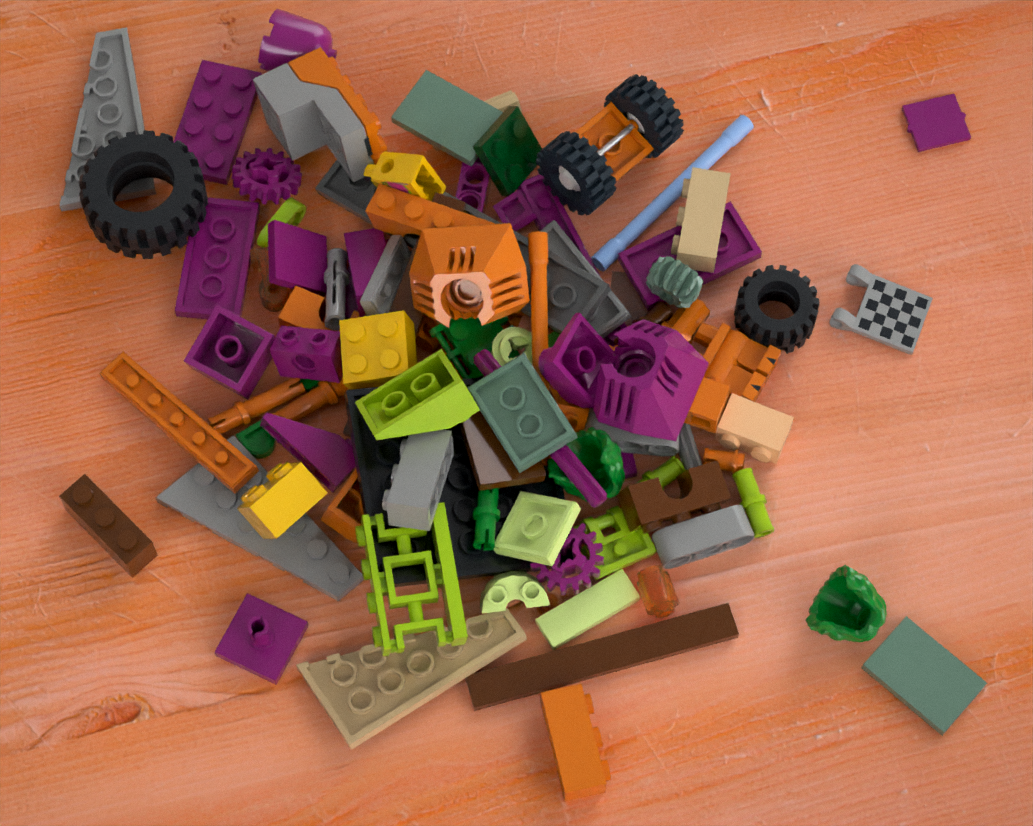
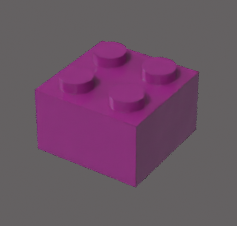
M217 304L185 357L184 362L196 372L248 400L273 358L270 348L275 336Z

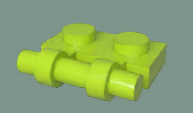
M619 506L607 509L606 514L597 518L590 516L580 521V525L582 523L586 524V535L595 531L597 538L593 544L602 543L603 551L596 555L604 557V565H595L600 570L599 578L594 577L595 580L649 558L657 552L648 533L643 534L642 529L633 532L629 531L622 508ZM610 526L615 528L616 533L606 537L601 532L602 529ZM583 546L580 551L589 560V551L586 546Z

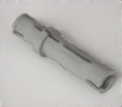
M334 248L327 253L328 267L324 272V283L327 285L325 326L331 330H340L339 320H345L346 286L349 283L350 274L347 270V252L341 248Z

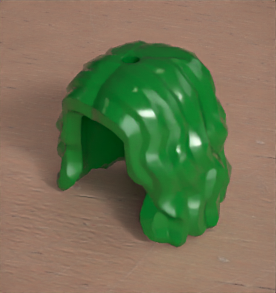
M589 427L586 431L579 430V432H576L578 438L566 445L605 490L607 498L615 497L619 494L625 481L620 447L612 442L610 436L601 429L597 430L594 427ZM552 458L548 459L547 469L549 478H553L554 482L560 484L568 494L576 495L588 502Z
M844 565L832 572L829 579L824 582V586L819 589L818 594L813 599V604L809 608L810 615L806 618V623L811 630L817 631L821 635H828L833 640L865 642L873 639L877 635L879 628L885 623L887 616L886 604L865 575Z

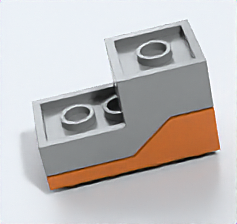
M321 47L288 62V64L281 65L254 78L253 82L266 123L292 161L327 145L350 179L355 182L364 177V170L368 164L376 165L380 155L388 151L380 134L377 135L378 130L382 129L376 113L374 111L368 112L367 104L361 93H354L349 77L346 74L343 76L340 74V68L333 56L328 58Z

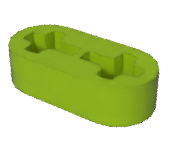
M290 197L281 205L268 223L277 220L297 227L305 215L306 206ZM268 223L264 226L257 239L258 246L268 251Z

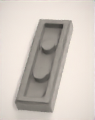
M392 235L362 295L360 303L367 316L389 313L411 257V252L401 235Z

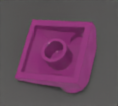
M579 312L573 315L554 346L546 348L541 352L539 356V369L543 377L566 402L575 404L583 409L594 406L601 363H610L611 355L614 354V351Z

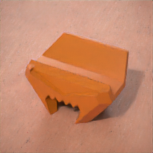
M511 223L422 229L409 271L413 307L448 328L451 318L454 320L470 317L473 319L479 318L481 326L520 311L530 301L526 265Z

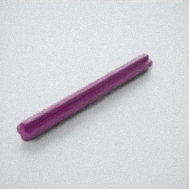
M487 349L481 350L473 357L474 364L484 376L502 367ZM567 445L550 454L551 458L592 507L596 508L606 501L607 493Z

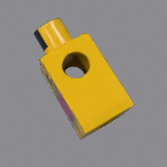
M385 151L380 155L376 165L368 164L364 170V180L366 183L374 184L376 187L380 183L432 201L435 192L443 194L446 189L443 181L423 155Z

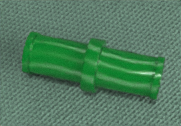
M500 488L478 492V504L473 511V518L476 520L473 547L478 550L481 549L482 543H484V551L495 548L496 522L500 520V510L497 509Z

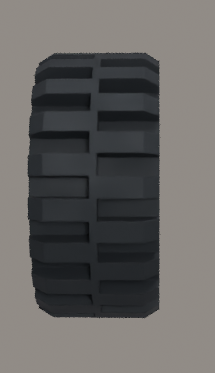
M144 130L143 134L136 135L135 131L127 132L126 137L118 139L116 136L108 140L109 145L105 148L102 145L93 152L95 159H88L83 167L85 174L83 173L80 176L79 186L81 191L79 196L90 229L93 230L95 237L100 243H106L107 248L115 253H119L122 250L125 257L135 258L136 254H140L143 259H153V254L161 253L162 256L171 254L170 249L175 246L179 249L188 243L186 239L188 236L194 237L200 230L198 222H204L206 217L205 207L208 205V196L198 160L193 152L188 151L187 146L183 142L177 140L174 143L173 137L168 134L161 133L160 136H156L154 131ZM158 178L173 186V190L167 200L149 211H127L115 204L121 190L138 179Z

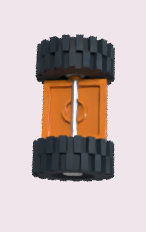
M637 74L628 77L606 96L604 108L576 132H562L538 152L536 165L540 166L537 169L539 175L544 176L543 183L545 186H549L551 188L550 193L554 197L557 196L563 206L567 204L569 210L573 213L577 210L578 215H590L616 191L614 184L644 158L658 157L683 134L684 130L681 127L684 126L682 119L678 118L681 115L679 109L674 108V100L672 98L668 99L665 95L666 91L662 87L660 89L657 88V83L651 79L648 82L646 76L641 75L639 77Z

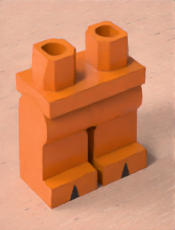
M702 322L694 337V342L707 348L704 355L700 353L709 363L704 377H716L724 381L726 385H729V399L733 393L756 402L763 386H765L776 367L782 350L772 345H769V347L763 346L749 339L743 333L732 330L729 325L723 322L719 329Z

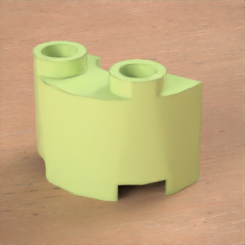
M509 571L495 575L486 584L484 590H482L480 599L482 614L506 611L507 604L514 599L523 601L526 608L550 605L544 586L537 581L536 577L525 571Z

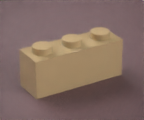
M692 167L691 178H684L681 197L687 198L685 207L679 206L676 225L682 226L681 235H674L671 254L677 255L676 260L689 265L692 270L714 273L731 173Z

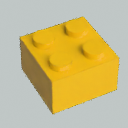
M404 310L339 320L343 384L349 390L380 387L417 364L414 322Z
M302 462L279 463L266 474L269 480L264 485L262 484L259 487L255 485L242 495L240 499L243 503L237 509L263 539H277L328 492Z

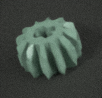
M659 257L656 263H653L646 278V285L653 294L659 296L661 300L666 301L669 305L673 304L678 308H689L698 298L703 284V280L698 276L697 271L692 270L689 265L683 264L680 260H674L672 257Z

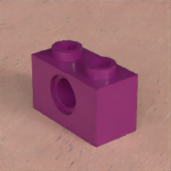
M281 325L270 348V353L280 376L341 382L343 370L340 331Z

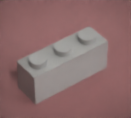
M437 430L409 435L408 439H402L400 462L393 466L391 474L392 486L390 490H385L382 508L388 514L389 525L430 531L454 456L452 431Z

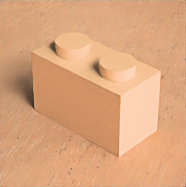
M732 393L717 426L715 440L720 441L722 446L730 450L740 449L750 453L754 459L760 462L767 463L770 461L777 464L790 433L794 417Z

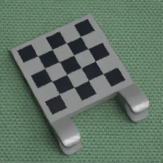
M852 265L847 274L846 282L853 286L867 287L857 316L855 317L843 308H836L831 316L830 326L840 330L852 331L912 355L933 298L876 276L860 265Z

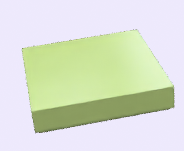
M520 491L495 540V548L493 550L499 555L553 566L581 507L574 501Z

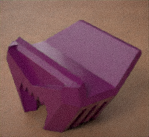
M642 319L614 334L619 338L618 346H615L610 363H601L593 410L598 422L633 434L676 442L709 363L677 330Z

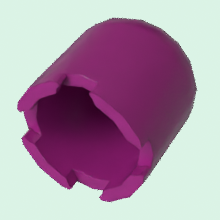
M278 8L273 12L269 19V23L274 24L270 37L264 35L261 42L258 63H261L260 69L271 71L320 47L328 58L333 56L336 59L337 50L332 49V35L324 25Z

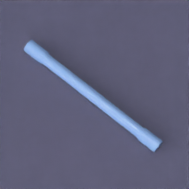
M740 115L730 124L707 150L622 231L610 239L591 257L595 267L604 272L618 259V253L624 251L681 196L684 178H691L692 167L707 170L712 167L730 148L736 146L754 128L752 121L747 116Z

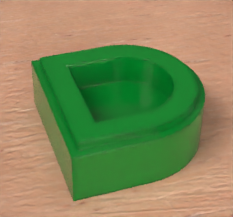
M261 420L235 435L238 441L255 459L268 457L276 446V440L260 426Z

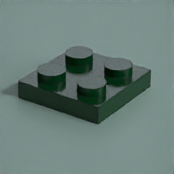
M509 106L472 146L501 196H509L515 192L537 167V154L542 150L518 106Z

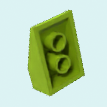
M442 349L355 402L376 440L449 429L458 423L468 420L471 415L480 410Z

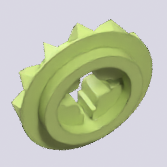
M509 327L499 332L492 341L491 354L501 366L515 359H509L508 357L512 348L514 350L525 348L523 353H525L532 364V333L520 327Z

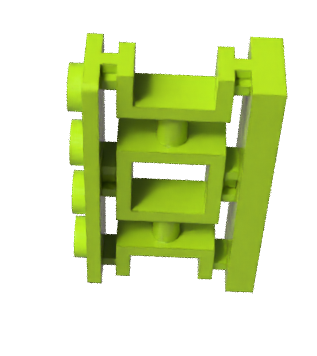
M438 503L431 525L437 564H433L431 550L412 553L410 538L426 536V530L405 527L385 530L382 513L375 514L372 517H369V514L362 515L361 525L355 526L358 547L364 546L366 559H361L363 579H370L372 592L366 593L369 614L375 613L377 626L372 627L375 648L381 647L382 656H389L390 653L394 652L403 653L405 649L403 635L434 630L438 647L445 646L446 644H451V647L465 645L468 634L445 503ZM373 529H376L378 543L397 541L399 555L382 558L383 572H378L372 535ZM424 563L429 592L396 597L392 568ZM437 588L442 590L449 630L446 632L443 618L424 620L422 605L438 602ZM383 596L388 598L389 610L408 607L410 623L394 625V640L389 638Z

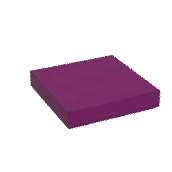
M277 220L268 223L269 282L290 289H294L296 285L319 296H326L327 285L324 283V272L328 267L327 236Z

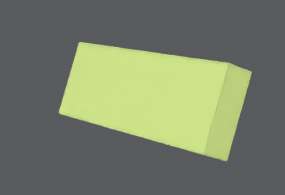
M621 569L535 619V623L552 650H555L640 600V595L624 570Z

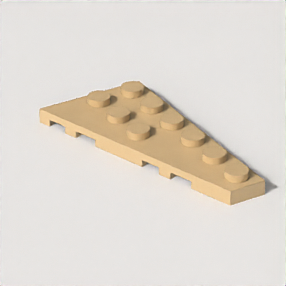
M506 608V611L491 612L468 618L465 622L468 634L465 645L451 647V644H446L445 646L438 647L434 630L419 635H404L405 649L403 653L394 652L390 653L389 656H382L381 647L375 648L374 644L363 646L359 651L344 655L337 653L327 656V659L310 664L307 661L296 664V666L352 750L527 640V637L511 612ZM444 625L445 632L449 631L448 627Z

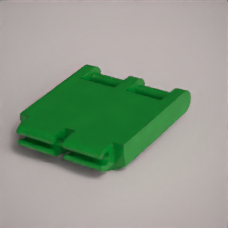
M506 316L481 326L479 318L473 319L470 317L457 320L451 318L449 328L439 324L432 328L429 333L432 338H437L447 353V358L450 362L452 361L463 379L485 377L474 364L473 357L483 349H487L491 353L492 341L499 332L504 330L502 326L509 319ZM442 333H445V335L455 348L454 350L451 349V347L443 337ZM512 348V351L508 357L509 359L518 357L520 353L518 352V350H514ZM459 357L462 359V361L470 371V375H468V373L458 360Z

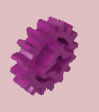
M255 148V154L245 151L243 158L237 157L236 163L233 165V187L240 188L239 194L241 196L249 194V201L259 198L264 205L267 203V200H272L275 204H279V198L287 200L291 197V194H298L302 173H300L301 166L294 164V160L292 161L290 157L284 158L283 151L274 154L272 148H268L266 152H261L259 148Z
M582 523L577 529L572 526L551 571L544 564L535 562L530 564L532 572L540 571L536 577L539 583L548 581V591L551 592L558 586L560 587L561 595H565L567 588L572 587L574 593L579 594L580 584L583 583L586 587L590 588L592 585L589 577L599 578L600 570L595 565H604V557L596 554L603 551L602 543L593 544L597 538L595 531L587 535L585 534L586 524ZM582 544H584L589 551V560L586 559V556L580 553ZM572 550L573 560L567 559L561 565L560 555L566 556ZM574 573L579 574L575 577L565 578L567 575H571Z

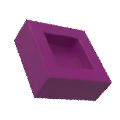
M520 189L493 206L503 223H511L514 231H518L538 218Z

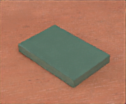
M426 70L394 112L391 120L397 126L472 167L478 158L472 146L503 112Z
M525 353L467 387L480 412L519 473L578 438Z
M907 616L862 666L865 672L942 736L987 684L986 681Z

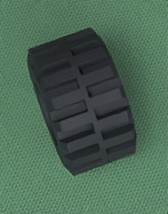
M773 265L766 266L764 272L757 269L753 271L752 277L747 276L743 281V286H740L738 291L734 323L736 328H740L739 332L746 335L749 339L766 347L772 345L780 350H785L786 354L794 351L795 346L798 348L802 347L805 344V340L810 338L818 315L819 298H816L817 290L815 286L809 287L811 280L807 276L801 278L799 270L794 268L790 272L786 270L787 266L780 265L779 269H774ZM768 301H779L786 304L794 315L786 319H773L766 316L760 310L759 305Z

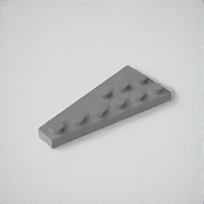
M127 27L98 32L95 35L89 64L90 72L84 87L83 105L79 111L71 148L70 166L65 177L66 185L59 205L61 211L83 208L79 196L81 191L79 186L80 176L83 173L85 174L83 167L87 160L90 158L95 159L93 152L102 145L105 148L109 145L108 140L116 136L118 139L124 138L127 132L135 131L136 135L143 134L145 130ZM142 178L131 182L121 190L115 202L155 195L154 178Z
M234 435L227 441L251 460L259 470L236 494L198 463L156 497L157 502L167 508L169 506L180 512L183 517L200 523L211 529L214 534L257 557L264 558L273 563V566L278 569L286 570L302 579L304 583L337 601L341 600L364 580L362 573L306 513L277 539H263L237 508L243 503L240 498L244 493L255 485L257 487L262 484L264 485L269 480L266 477L268 472Z

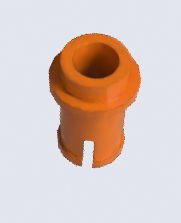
M705 448L703 464L718 461L721 470L731 471L734 474L744 469L745 453H739V449H735V452Z

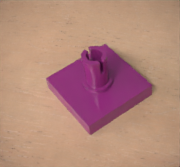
M247 593L218 644L215 655L277 685L309 626L308 622Z

